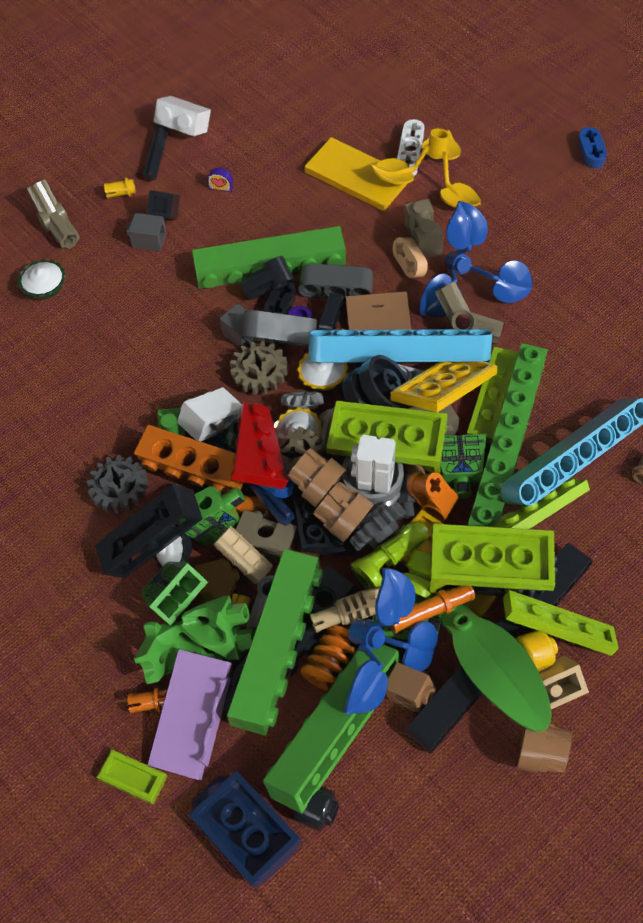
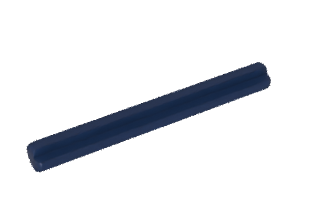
M221 433L217 434L216 438L212 440L213 446L236 453V450H232L229 448V445L224 444V438H222ZM246 483L280 524L285 526L290 524L295 517L294 513L281 498L271 495L257 484Z

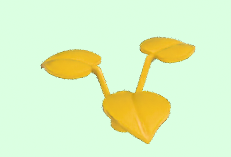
M439 128L431 130L429 139L422 143V152L412 167L405 161L396 158L385 159L371 165L374 173L384 181L402 185L414 180L412 172L416 171L425 154L434 159L442 158L446 188H443L440 192L441 199L452 207H456L458 201L466 202L474 207L481 204L480 197L472 188L463 183L451 185L449 182L448 160L456 159L461 154V149L453 139L450 130L446 131Z

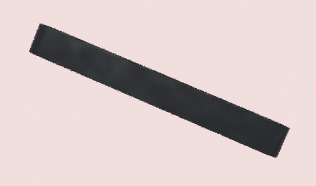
M567 543L556 555L555 568H557V573L555 575L554 590H544L542 594L535 590L532 598L558 606L590 568L593 559L571 543ZM505 615L496 624L515 639L518 636L535 631V629L506 620ZM462 665L415 717L405 732L429 754L440 745L482 695V692L468 677Z

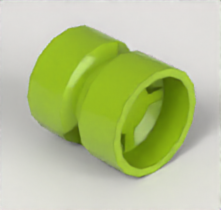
M413 550L406 565L409 568V572L403 574L412 582L415 588V595L427 600L436 596V592H430L432 555Z

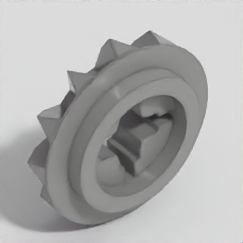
M315 391L285 393L281 397V404L286 405L289 409H296L297 407L313 409L324 403L323 395Z

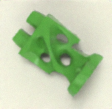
M222 596L185 612L182 620L172 623L171 626L168 623L146 622L143 625L146 638L134 657L135 663H139L143 668L146 683L158 682L163 675L173 672L178 650L191 653L196 652V654L226 662L240 660L244 651L250 650L256 633V629L242 630L240 625L247 623L250 618L246 603L233 604L230 596ZM205 616L209 619V622L201 621L198 617ZM204 647L214 652L208 653L204 650Z

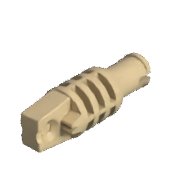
M380 587L363 590L336 600L333 607L310 614L315 632L317 633L339 623L349 625L356 620H362L375 615L376 598Z

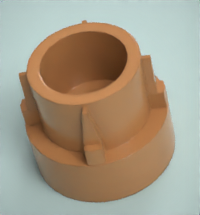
M309 448L294 465L287 477L298 485V488L303 492L301 496L317 508L335 484L340 481L347 469L333 458L328 461L312 448Z
M337 482L315 509L313 515L324 523L323 526L330 533L344 542L374 504L355 489L351 490L342 482Z
M550 724L542 732H534L524 728L518 754L517 769L537 774L538 771L547 773V771L565 773L570 753L572 732L556 728L554 724Z

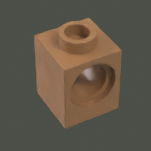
M397 662L388 677L386 695L391 702L420 713L435 696V686L429 675Z

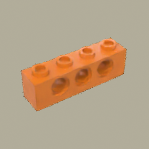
M151 425L147 426L134 452L142 461L141 465L144 468L154 472L158 468L174 479H179L180 476L187 478L189 483L202 488L203 485L213 486L225 494L234 487H238L241 490L244 483L230 480L234 468L233 457L235 453ZM195 459L194 462L188 466L189 462ZM218 467V470L211 474L212 470Z

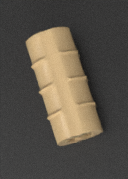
M229 526L213 543L222 553V556L231 561L233 566H236L243 573V576H247L254 584H257L273 566L263 554H260L253 547V544H250L232 526Z

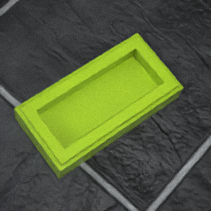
M111 749L96 778L107 785L154 805L167 779V775Z

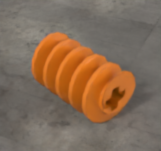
M341 624L326 628V635L321 636L319 640L320 645H316L313 649L314 655H310L307 658L308 665H303L301 668L302 676L322 690L329 689L326 685L327 683L334 685L336 682L333 673L339 674L343 670L339 663L344 665L350 663L345 654L354 655L356 651L351 646V644L355 643H352L349 639V628Z

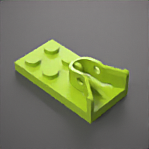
M336 401L326 447L327 454L351 457L353 446L359 445L363 434L376 436L378 440L381 437L394 439L396 442L395 462L419 465L430 473L440 474L448 414Z
M433 524L431 537V593H435L437 589L446 585L554 590V531Z

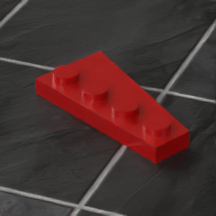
M243 402L239 412L238 436L235 442L236 453L233 457L234 468L230 480L284 489L288 483V478L269 407L262 404Z

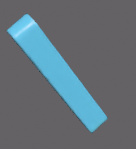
M483 329L314 330L309 332V360L321 363L366 362L376 355H384L395 362L488 361L491 359L492 332Z
M643 398L618 400L511 476L501 487V496L504 502L507 504L529 506L535 504L643 425Z

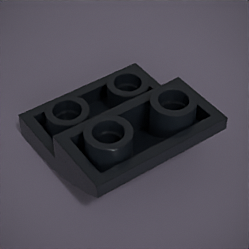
M293 497L292 501L301 551L333 556L354 555L356 549L349 541L353 537V533L344 542L340 541L323 526L324 523L313 515L316 508L303 497Z

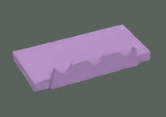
M178 650L148 766L196 780H202L204 768L209 765L231 680L228 676L232 663Z

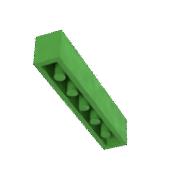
M340 226L192 250L199 289L240 283L245 277L264 268L263 265L267 261L279 256H284L292 274L301 272L302 267L307 264L346 265V248Z
M284 549L227 715L230 726L265 736L269 726L274 727L278 716V708H275L278 697H284L288 684V679L284 678L287 669H292L295 664L297 651L294 650L296 641H302L306 627V623H303L305 613H311L314 604V596L311 595L314 586L319 587L323 570L319 569L318 557Z
M382 645L380 648L370 650L383 665L380 672L385 673L387 677L390 676L397 662L402 664L396 649ZM359 648L355 651L347 667L338 674L336 682L328 693L322 696L319 705L312 715L305 719L301 730L293 741L286 745L284 753L277 763L270 767L263 780L271 799L301 814L306 809L311 797L320 789L374 711L357 714L344 713L347 696L355 674L365 661L370 660L364 652L359 651Z

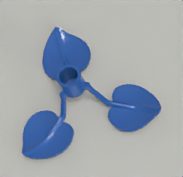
M458 201L446 228L448 243L457 249L449 252L445 257V265L449 269L448 273L451 275L452 280L447 274L441 273L434 276L427 283L419 304V313L423 316H447L435 292L454 281L457 283L456 273L462 275L472 270L496 280L492 287V294L496 299L504 303L520 301L532 290L533 283L529 269L520 261L510 260L505 262L500 267L498 276L471 265V259L464 253L471 251L472 245H480L485 241L488 225L483 214L466 202Z
M382 569V582L375 604V614L378 621L369 619L366 621L356 620L350 626V641L360 645L359 651L364 652L370 660L365 661L355 674L347 696L344 713L370 712L376 709L385 697L388 677L385 673L380 672L383 665L370 650L380 648L384 642L405 648L402 659L403 665L418 671L428 668L435 658L438 634L433 624L426 621L415 624L409 632L408 643L385 637V633L379 627L399 624L400 617L408 616L415 603V588L407 576L396 570Z

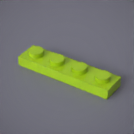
M498 347L493 348L489 363L497 365V374L482 383L467 435L486 434V443L492 444L519 352Z
M570 477L531 506L520 505V509L503 515L501 521L491 527L530 529L590 490L587 480H574V477Z
M508 590L503 597L506 620L543 631L568 642H573L613 656L619 649L613 626Z

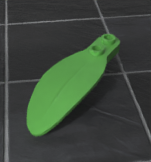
M466 603L454 607L453 611L448 614H438V619H441V623L453 637L454 649L464 671L482 694L505 715L524 728L534 732L546 730L551 723L552 717L549 696L533 660L519 642L498 625L477 617Z

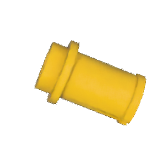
M128 177L123 181L104 183L107 199L123 195L131 197L132 194L136 193L133 179H128Z

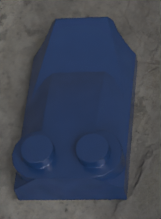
M237 771L231 776H219L192 801L193 809L189 817L253 889L268 881L293 856L302 843L301 838Z

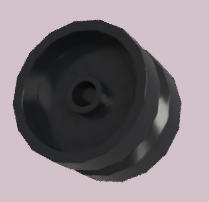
M376 355L370 358L362 366L346 374L343 379L342 391L346 402L405 408L408 406L391 401V392L408 382V379L397 363L387 356Z

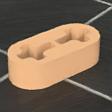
M410 237L396 238L393 243V254L404 273L409 278L423 277L427 272L428 265L425 256L416 242Z

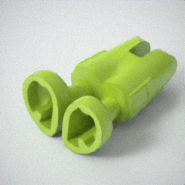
M418 522L410 523L406 526L403 525L394 536L376 546L375 551L350 564L351 570L360 584L366 590L380 587L382 582V576L380 575L381 567L384 564L389 567L392 565L396 566L409 553L423 544L429 535L428 528Z

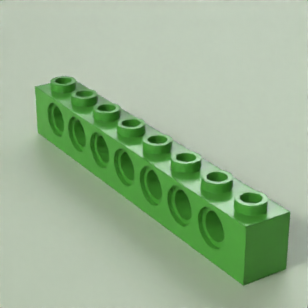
M521 343L468 526L491 527L501 521L506 504L501 496V487L507 479L514 475L548 349Z

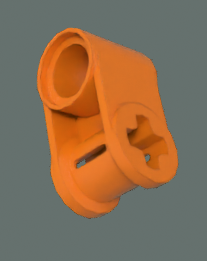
M414 472L408 477L407 490L409 494L413 496L425 512L440 522H444L459 500L457 493L449 487L439 473L432 472L425 475L422 472Z

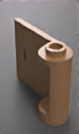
M407 291L346 296L349 330H411Z

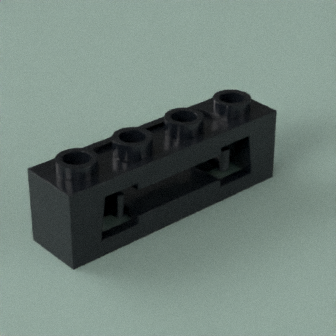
M174 484L166 487L161 494L152 501L147 502L142 509L127 518L123 524L108 533L104 539L97 543L95 546L103 575L125 579L203 520L194 491ZM180 519H187L177 528L171 527L174 524H177ZM138 553L141 554L135 560L131 561L132 556L137 555Z

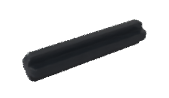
M161 124L155 126L143 171V177L148 182L157 179L169 131L168 127Z

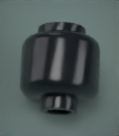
M321 786L311 797L302 814L294 810L295 821L317 831L323 830L326 825L331 827L340 802L336 801L335 792Z

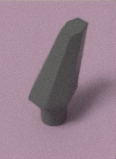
M414 472L406 474L399 498V504L407 513L404 515V519L415 517L413 505H415L416 500L407 490L408 477Z

